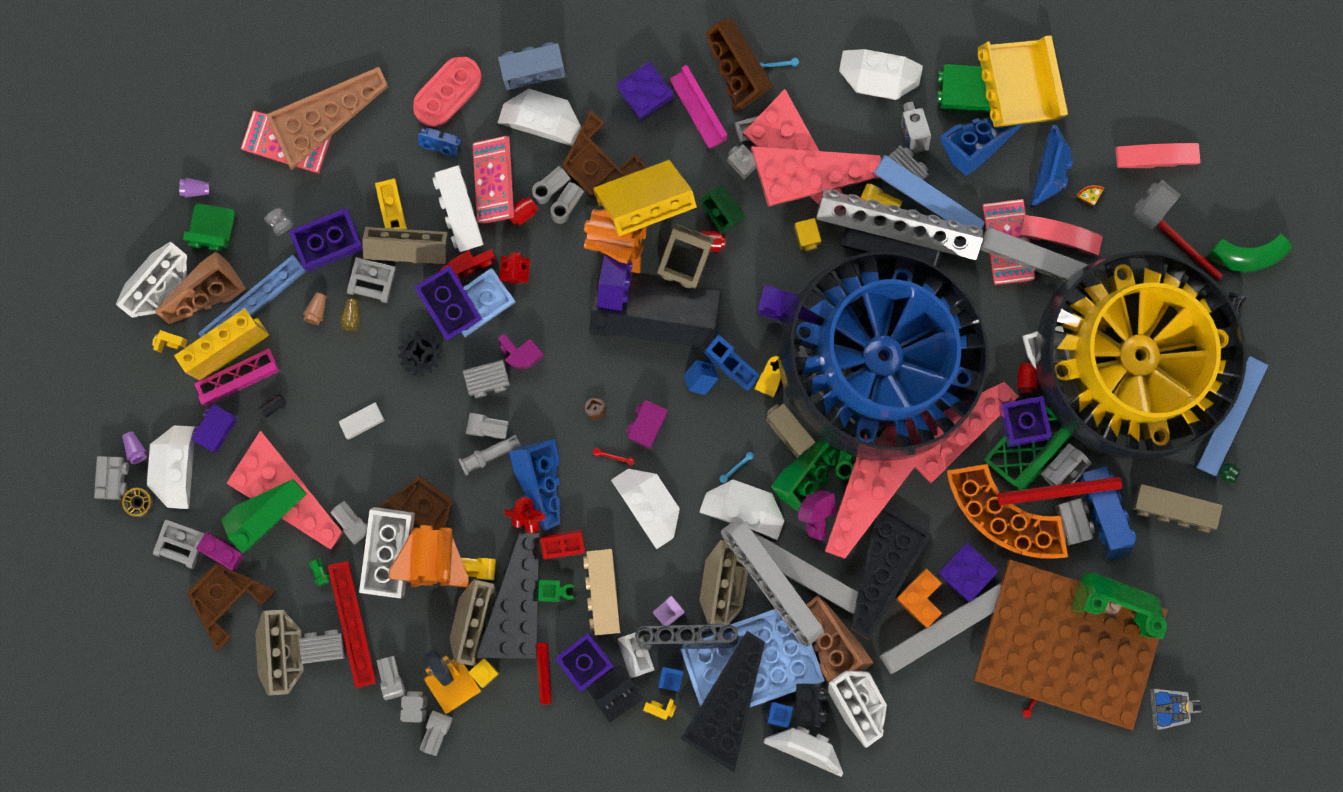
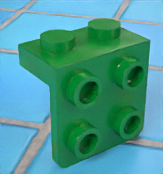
M196 204L194 206L190 232L184 231L183 240L188 243V246L194 248L205 246L209 247V250L221 252V249L228 250L235 211L228 208Z

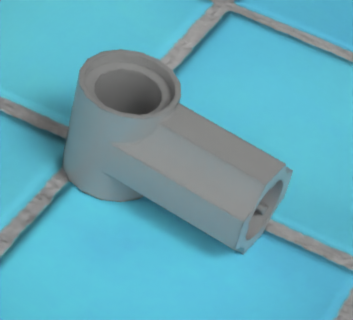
M560 166L542 181L535 183L532 189L535 202L539 204L547 203L551 196L571 180ZM539 189H544L547 191V194L540 197L536 192Z
M569 182L558 200L552 205L551 217L554 222L562 224L568 220L570 213L584 194V191L579 186ZM559 208L564 209L566 212L560 217L554 213Z
M469 413L466 434L506 439L509 421Z
M345 501L337 505L330 512L354 544L367 535L368 526L360 517H357Z
M395 656L377 660L384 700L405 696V686L402 678L399 676Z
M432 711L420 750L437 756L444 735H447L453 718Z

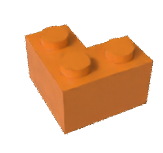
M924 569L895 599L924 628H928L942 613L927 598L942 583L928 569Z

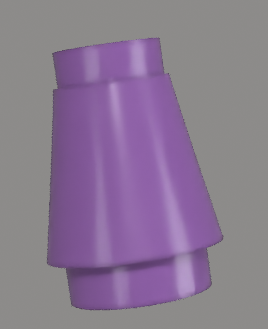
M186 177L185 179H180V196L187 198L205 194L209 195V182Z
M128 432L122 436L127 460H130L131 464L142 462L147 458V451L134 432Z

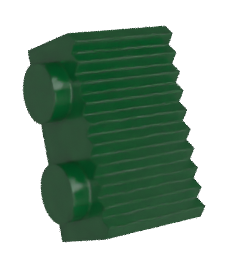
M724 185L710 190L699 200L701 206L704 207V210H706V213L709 214V217H711V220H713V223L716 224V227H718L722 234L737 227L746 219L742 209L739 208Z

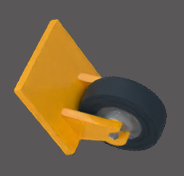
M434 649L425 654L426 661L430 667L425 669L429 676L424 678V681L445 714H448L481 692L474 678L468 673L469 671L465 664L454 662V659L450 660L447 655L441 658Z

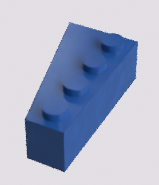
M1105 466L1082 473L1080 480L1084 482L1113 478L1114 476L1112 472H1108ZM1110 490L1085 494L1088 505L1094 507L1092 509L1094 524L1100 526L1101 544H1106L1108 551L1107 554H1104L1106 561L1130 555L1137 539L1134 530L1129 528L1128 513L1121 507L1122 498L1120 492Z

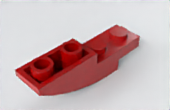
M492 249L475 257H472L470 251H467L450 261L441 270L450 265L460 280V276L465 278L474 274L475 269L490 267L494 264L493 261L496 258Z

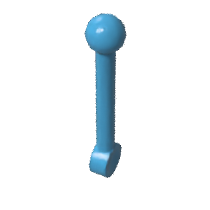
M793 58L791 61L767 64L760 62L763 69L785 65L796 67L799 64V60Z
M748 452L746 457L726 475L720 476V482L726 483L728 477L748 460L754 458V454Z

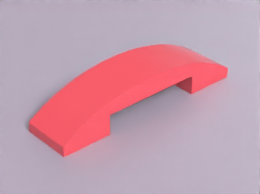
M1028 215L1023 217L1019 234L1020 236L1038 241L1042 239L1078 249V252L1093 256H1099L1103 236L1075 225Z

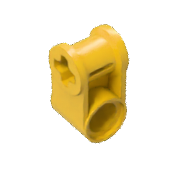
M778 356L768 360L755 387V390L774 397L781 382L780 370L773 371V366L770 365L779 361Z

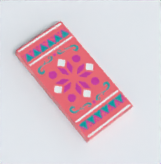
M253 111L241 150L288 164L266 114ZM331 137L296 167L319 174Z
M502 136L473 143L477 223L485 224L514 218L509 137Z
M1023 199L982 205L985 230L987 228L994 229L1030 243L1029 238L1019 235L1023 217L1026 215ZM989 254L994 285L1035 280L1034 270Z

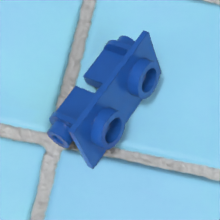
M428 127L426 129L422 128L421 133L419 132L418 146L427 150L441 152L444 155L458 156V147H460L462 139H458V136L444 133L443 138H439L441 131Z

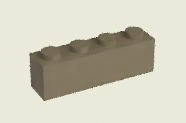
M365 227L362 239L363 259L446 264L448 232Z
M1140 484L1137 485L1132 510L1137 511V515L1149 517V514L1157 516L1159 521L1169 522L1174 520L1178 521L1177 525L1189 528L1190 525L1198 527V531L1210 533V530H1217L1223 505Z

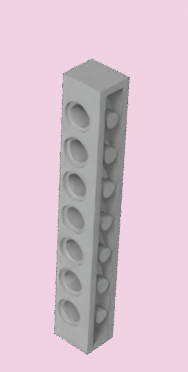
M823 189L817 210V220L974 260L977 258L983 240V230L975 225L966 226L955 220L946 221L935 215L927 216L920 214L916 210L907 211L900 209L896 205L880 204V202L873 199L864 200L860 199L857 195L841 194L834 189ZM842 205L845 209L839 210L836 206ZM862 210L865 214L859 215L856 211ZM881 215L884 216L885 219L878 220L875 217ZM904 221L905 223L903 225H898L895 222ZM917 226L925 227L923 230L916 229ZM937 231L945 232L943 235L936 234ZM957 236L965 237L963 240L955 239Z

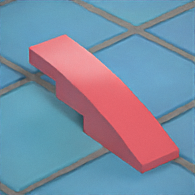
M1199 143L1148 144L1115 148L1117 168H1154L1156 166L1174 167L1177 165L1200 164Z

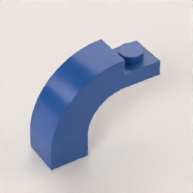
M717 335L704 350L705 355L725 375L748 391L760 377V374L733 351L734 347L720 335Z

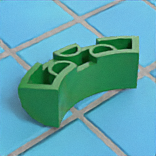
M1281 233L1270 243L1255 248L1238 247L1221 239L1206 255L1205 259L1225 270L1254 272L1279 262L1292 250V245Z

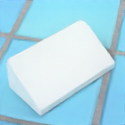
M375 402L339 421V424L346 439L349 440L385 420Z
M635 633L617 639L630 678L655 670L648 650L641 649L638 646ZM642 636L640 638V641L645 642L644 637Z

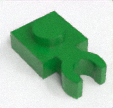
M538 580L537 601L559 602V596L566 600L574 599V596L566 594V589L574 588V585L565 584L560 587V581Z

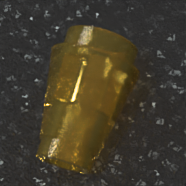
M346 300L340 319L342 329L348 331L358 330V326H360L358 300Z

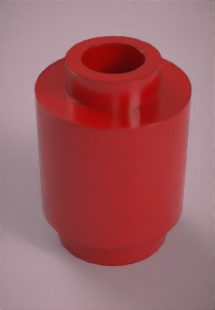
M530 197L523 198L513 205L514 218H510L514 225L518 223L520 226L533 217L539 209Z
M702 231V234L715 238L711 252H721V248H725L726 236L722 235L720 231Z
M1021 363L1020 368H1018L1017 389H1021V393L1032 394L1034 390L1038 389L1037 371L1032 363Z

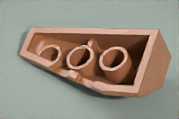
M215 251L203 260L155 309V312L168 324L190 317L194 312L201 309L208 310L217 303L223 302L224 304L246 290L230 263Z
M817 595L806 604L824 630V634L814 641L815 652H818L821 672L828 682H831L845 671H864L873 664L863 646L820 595Z

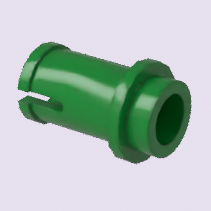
M321 558L311 561L309 566L316 579L314 582L318 586L329 583L330 575H327Z

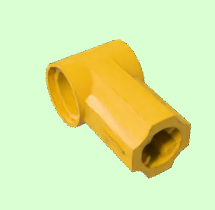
M866 184L860 199L864 200L873 199L884 205H896L899 208L902 204L901 200L883 193L882 189L872 184Z
M461 558L468 577H476V579L483 580L495 579L496 559Z

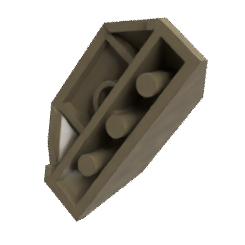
M723 540L719 541L705 560L699 600L707 623L713 625L730 624V621L741 611L748 576L746 568L726 541Z
M473 579L459 597L450 634L454 662L475 666L482 659L474 658L476 651H478L480 639L485 631L488 622L487 618L496 595L495 586L492 583Z
M284 610L262 611L255 633L258 676L268 696L289 694L303 673L299 645L301 629Z

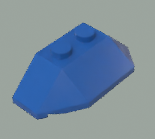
M1052 125L1049 130L1030 207H1036L1057 195L1062 188L1067 186L1068 176L1065 175L1067 168L1070 169L1073 163V157H1071L1072 150L1057 125Z

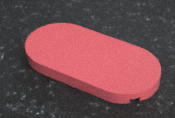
M455 57L448 60L416 94L413 103L416 118L422 124L429 127H439L447 123L480 87L482 74L477 63L468 57Z

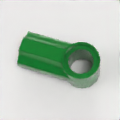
M840 451L835 468V475L839 480L846 481L850 478L856 457ZM841 466L849 467L850 474L848 476L840 474L839 468Z

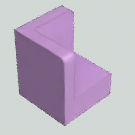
M672 596L653 611V614L663 626H669L685 613Z

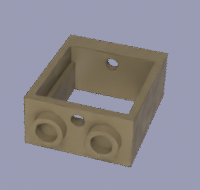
M676 224L657 274H660L666 280L678 281L686 288H696L715 238ZM676 239L704 249L694 277L666 267Z
M784 403L781 406L776 404L767 411L766 422L796 458H799L815 444L813 438Z

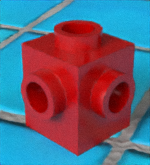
M510 252L509 256H501L499 281L513 284L528 283L530 258L522 257V253Z

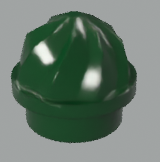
M1226 463L1219 469V475L1225 483L1230 482L1232 484L1236 482L1241 472V469L1237 468L1236 464Z

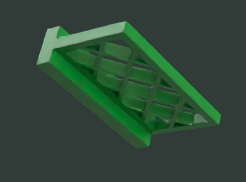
M1046 406L1047 414L1052 417L1048 418V420L1060 423L1051 409ZM1062 426L1058 432H1051L1054 436L1050 441L1047 440L1045 447L1035 448L1034 442L1032 443L1033 448L1020 449V445H1018V449L1014 450L1005 449L1006 438L1004 436L985 457L983 462L1014 486L1017 491L1025 490L1073 435ZM1033 451L1034 459L1032 462L1022 463L1021 452ZM1006 453H1018L1019 464H1007ZM995 454H1004L1005 465H995L990 459ZM1020 467V475L1015 481L1008 476L1007 468Z

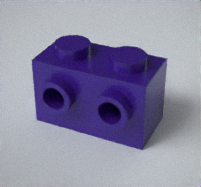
M213 404L205 410L203 414L204 420L201 425L198 424L194 428L192 440L217 454L238 418Z

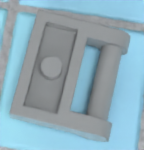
M356 257L347 294H359L388 303L396 267ZM357 280L384 286L383 292L357 286Z
M165 520L153 555L167 557L186 564V567L193 569L199 553L196 547L205 533ZM167 542L190 550V555L186 556L166 549L164 544Z

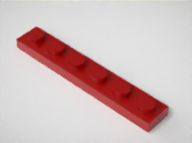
M345 561L329 565V574L355 688L375 684L377 681L350 563Z

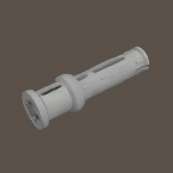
M513 435L481 452L476 450L474 454L464 459L459 458L458 461L467 476L470 471L479 467H485L487 462L521 447L516 435Z

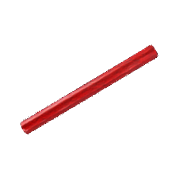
M1120 477L1004 492L997 494V501L1001 506L1118 490L1122 488V481Z

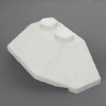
M866 49L845 50L842 53L839 72L856 93L897 100L919 86L923 66L903 56Z
M527 89L504 103L498 120L500 125L570 146L573 145L581 130V125L568 100L532 89Z
M171 241L154 251L125 283L116 305L132 318L155 314V309L187 277V255Z
M174 425L150 444L147 486L167 508L189 509L194 441L192 440L194 426Z
M627 469L611 480L656 549L674 538L680 508L657 474Z
M731 480L706 492L700 509V513L728 523L733 522L736 518H740L748 525L751 531L778 540L784 523L783 516L772 493L736 480Z
M845 671L829 682L828 692L845 723L863 746L867 748L881 738L884 731L882 728L885 721L887 704L870 673Z
M798 726L797 729L794 727L788 728L766 737L763 741L769 746L840 777L843 775L831 743H828L829 738L820 734L814 737L809 734L810 730L802 726Z

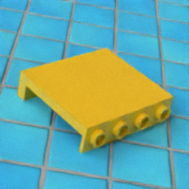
M1044 36L1036 41L994 45L986 42L978 47V59L981 62L982 78L985 81L986 98L989 101L990 117L994 127L1054 121L1068 115L1052 36Z
M670 160L593 188L598 206L603 205L614 222L618 236L697 208L692 189Z
M244 308L174 356L185 373L201 381L270 335L258 318L253 320Z

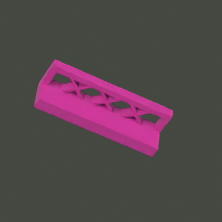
M685 65L681 68V72L669 78V81L710 150L726 141L727 133L688 66Z
M268 348L195 383V387L200 395L198 398L202 405L208 406L279 372L280 369L271 350ZM268 355L271 362L262 367L257 366L260 358ZM245 365L253 367L252 372L243 376L239 375L241 367ZM230 374L234 376L233 381L224 385L220 384L224 375ZM207 383L215 385L214 390L205 394L201 386Z

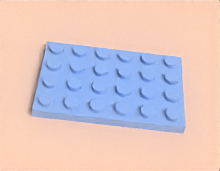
M776 609L731 624L738 631V644L747 631L765 641L750 707L795 692L797 683L818 684L825 681L812 644L808 647L802 645ZM731 632L724 635L726 640H731L734 637V634ZM706 633L703 636V639L707 641L711 640L714 635L712 633ZM738 644L733 648L681 649L700 706Z

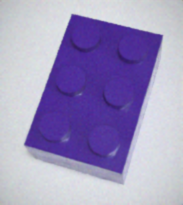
M347 208L289 231L302 266L307 273L363 251L362 241Z
M450 265L414 286L446 341L482 320L480 313Z

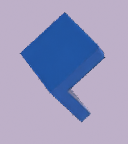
M696 360L684 375L688 390L706 395L719 379L714 364Z
M663 667L658 688L679 692L683 671Z
M771 702L767 723L788 728L793 707Z

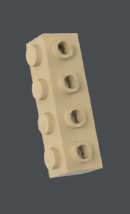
M612 549L587 551V556H583L584 569L589 570V577H585L586 589L591 590V598H587L588 610L593 611V619H589L591 632L595 631V635L621 633Z

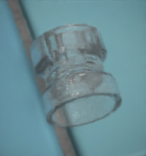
M281 207L274 209L264 218L266 223L273 227V232L276 236L282 235L293 225L291 220L284 216L285 212Z

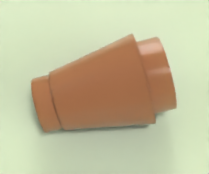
M315 293L303 313L305 321L315 325H319L320 321H323L327 298L325 295Z

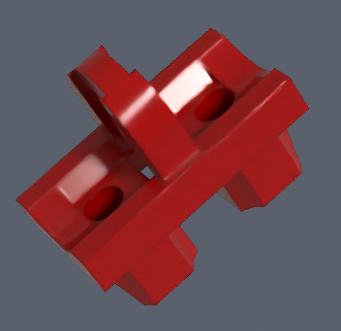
M521 497L517 500L515 508L505 509V515L511 518L512 526L516 528L525 526V532L530 534L539 531V522L545 519V513L534 509L533 501L528 497Z

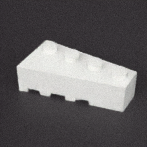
M456 165L435 172L436 177L432 179L435 189H440L442 197H439L441 208H446L448 214L445 217L448 229L452 228L454 236L451 237L454 249L458 248L459 252L481 246L484 243L473 213L470 198L467 194L465 181L461 175L460 165Z

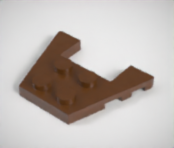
M592 110L589 112L562 165V169L590 196L595 195L594 187L648 168L636 154H633L619 168L590 139L604 126V122Z
M419 476L377 508L415 513L414 523L418 526L428 525L433 526V530H440V528H446L454 500L422 476Z
M216 563L187 592L217 651L232 638L217 621L247 591L260 605H264L276 592L219 563Z

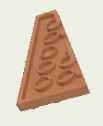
M379 67L266 114L291 170L388 87Z

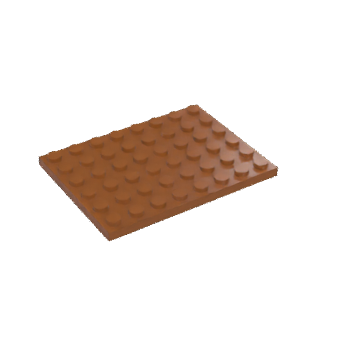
M1008 560L973 680L1133 730L1159 639L1138 635L1140 628L1137 623L1132 621L1135 611L1112 602H1108L1107 608L1101 614H1092L1086 611L1078 613L1070 610L1079 581L1017 561ZM1162 608V609H1163V613H1164V617L1166 618V614H1167V611H1168V610Z

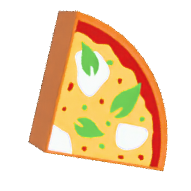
M1096 185L1083 188L1076 197L1094 207L1104 188Z

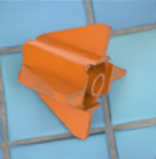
M593 209L591 219L586 220L584 225V232L587 233L584 248L605 253L618 262H633L632 272L640 273L641 253L644 247L641 243L642 239H646L648 226L618 236L614 222L605 209Z
M428 525L412 528L409 537L389 570L388 579L411 582V587L421 585L433 586L437 582H440V586L468 587L469 578L453 540L452 529L440 528V530H433V526Z

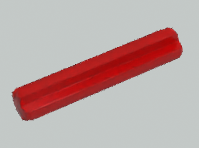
M542 642L536 645L540 704L546 705L552 702L548 644Z

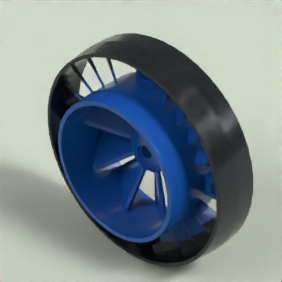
M877 251L862 253L840 261L819 273L796 297L785 317L780 334L778 358L781 379L787 397L801 420L820 439L832 447L858 458L876 461H897L923 454L935 448L962 426L982 394L988 372L989 351L987 336L980 314L965 290L950 275L930 262L913 255L900 252ZM877 262L892 264L889 279L879 280ZM853 264H858L864 286H861ZM835 271L848 295L845 294L831 272ZM914 271L927 278L922 287L912 283ZM896 276L901 277L903 280H897ZM816 286L835 305V307L832 306L827 300H825L820 294H818L813 289V287ZM942 289L945 294L939 299L935 295ZM858 298H864L874 333V338L870 339L850 306ZM899 300L906 305L891 337H889L887 333L895 301ZM802 306L824 318L820 326L797 319ZM957 306L960 313L952 316L949 310ZM968 326L971 334L960 336L958 329ZM799 330L805 331L807 338L801 337ZM835 330L862 346V350L858 351L834 344ZM930 331L935 332V335L930 336L924 340H921L903 349L901 348L902 346L927 334ZM794 344L813 349V356L794 357ZM975 348L976 371L959 367L961 349ZM878 353L884 354L886 361L880 360ZM862 366L860 370L847 377H844L841 372L851 367ZM812 372L816 374L815 377L803 381L799 378V375ZM957 376L963 378L964 384L958 382ZM874 379H876V380H875V384H874V388H873V392H872V395H871V399L869 400V395H870V392H871V389H872V385H873ZM823 390L825 395L812 403L809 397ZM947 390L970 395L971 400L969 404L948 393ZM940 398L962 416L955 424L935 405ZM835 406L839 411L829 422L824 416ZM924 411H929L944 434L936 438L933 436L921 416ZM850 418L855 420L852 436L843 432ZM912 419L922 442L918 445L911 444L905 422ZM878 426H896L898 447L874 445ZM860 431L867 434V440L861 438Z

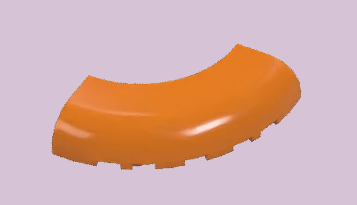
M988 464L946 471L950 488L960 509L968 520L988 539L1001 547L1025 556L1051 559L1068 557L1061 516L1030 514L1013 504L1000 506L997 501V494L1000 492L991 477Z

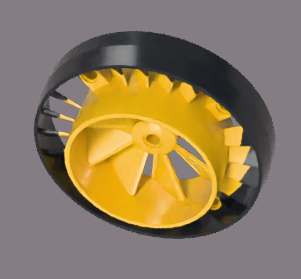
M1152 251L1118 253L1104 257L1080 269L1069 277L1052 296L1043 312L1037 331L1035 345L1037 377L1051 411L1062 426L1083 444L1098 452L1116 458L1129 460L1161 458L1179 453L1200 442L1213 432L1228 416L1239 397L1245 377L1247 361L1245 336L1240 318L1231 300L1223 289L1203 270L1186 260L1165 253ZM1130 258L1145 259L1144 283L1135 284ZM1104 264L1110 286V294L1107 293L1094 271ZM1166 264L1168 267L1163 283H1160L1163 265ZM1118 270L1123 274L1122 280L1117 277ZM1187 275L1189 279L1182 289L1178 288L1184 276ZM1078 283L1095 301L1094 303L1076 287ZM1204 290L1206 295L1198 301L1196 297ZM1140 293L1138 335L1133 336L1124 296ZM1064 303L1081 313L1082 316L1079 317L1063 307ZM1172 306L1179 313L1152 340L1150 338L1152 332L1167 308ZM1218 309L1225 328L1217 329L1209 313ZM1102 316L1123 340L1120 344L1097 329ZM1056 325L1072 330L1073 334L1056 331ZM1190 346L1197 347V351L1160 354V352ZM1231 348V361L1220 360L1221 349ZM1053 349L1069 350L1070 359L1054 362ZM1136 351L1140 352L1141 354L1140 361L1137 360L1135 357ZM1095 357H1116V360L1096 364ZM1057 367L1063 370L1062 377L1057 374ZM1217 374L1229 375V384L1216 381ZM1124 376V378L1122 379V381L1120 382V384L1118 385V387L1116 388V390L1114 391V393H1112V391H1113L1114 388L1117 386V384L1119 383V381L1121 380V378ZM1074 380L1081 394L1067 401L1059 383ZM1209 390L1224 398L1220 407L1204 397ZM1090 404L1094 410L1082 421L1078 414ZM1197 404L1212 418V421L1205 427L1190 408ZM1182 414L1196 437L1187 443L1173 448L1166 419ZM1106 416L1111 421L1102 437L1095 430L1103 417ZM1122 423L1130 424L1125 447L1116 444ZM1140 425L1147 451L1139 450ZM1155 432L1160 436L1159 442H1156L1154 439Z

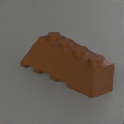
M733 18L719 21L705 32L713 56L718 60L719 73L721 76H724L727 84L725 88L727 95H731L734 112L759 99L774 87Z

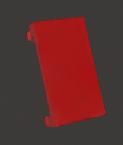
M582 529L541 535L543 559L585 553Z

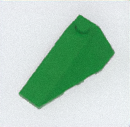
M820 439L785 468L771 487L782 501L799 513L803 500L810 494L821 490L823 483L827 484L829 479L827 474L830 467L836 464L840 450Z
M291 479L236 505L221 519L228 539L242 554L249 551L307 493L294 479Z

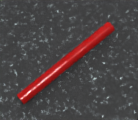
M1161 220L1157 224L1166 235L1213 278L1218 281L1223 276L1165 221Z

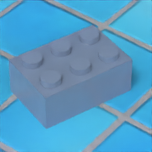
M548 42L543 44L542 47L535 49L534 47H526L522 49V52L514 53L509 51L498 57L506 90L566 77L558 43Z

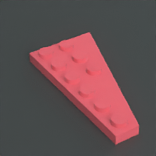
M785 89L743 132V135L756 147L819 151ZM840 188L835 189L839 191L841 194H843ZM822 193L810 197L819 204ZM842 205L836 206V208L839 210L842 207Z
M751 147L768 207L823 193V189L835 190L880 178L873 173L881 161L880 155Z
M1005 382L982 392L976 406L962 426L948 439L935 448L923 453V457L915 468L932 483L1001 415L999 407L1004 403L1014 402L1019 396ZM971 398L964 402L969 404ZM952 408L943 411L954 424L962 417ZM933 417L924 420L935 438L944 434ZM916 426L908 428L911 444H921ZM894 435L888 438L887 440L889 442L897 444V435Z
M260 431L227 484L247 497L253 498L294 479L307 495L282 519L332 550L343 531L311 494L264 433Z
M866 433L864 434V437H863L864 440H867V439H868V436H867ZM878 437L875 438L874 445L898 447L895 443ZM924 454L897 461H876L856 457L825 552L846 558Z

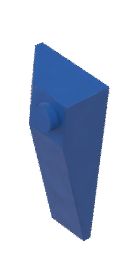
M991 117L981 120L977 118L972 120V123L963 126L959 124L952 127L940 136V140L951 163L967 176L980 167L1024 124L994 127Z
M555 439L522 446L509 451L514 473L526 497L533 501L534 509L545 513V519L539 522L542 529L547 530L559 525L560 499L557 497V485H560V478H557V466H560V459Z

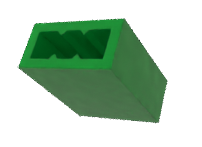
M944 64L942 70L938 71V82L941 83V90L937 91V102H940V109L989 112L990 105L986 98V86L982 78V67Z

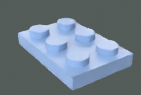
M492 268L464 287L480 313L482 320L462 331L464 337H467L516 303L503 283L499 281V277Z

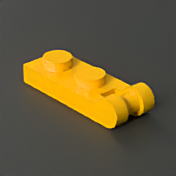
M391 179L375 183L385 228L407 229L396 180ZM398 221L399 227L392 228L391 222Z

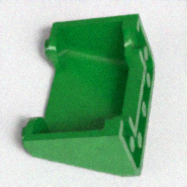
M1087 573L1082 576L1070 610L1078 613L1086 611L1092 614H1101L1107 608L1108 602H1112L1135 611L1132 621L1137 623L1140 628L1138 635L1152 639H1163L1167 624L1158 597L1096 573Z

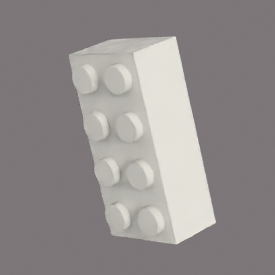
M376 507L370 509L359 593L402 598L405 595L406 581L388 579L392 564L412 531L415 513Z

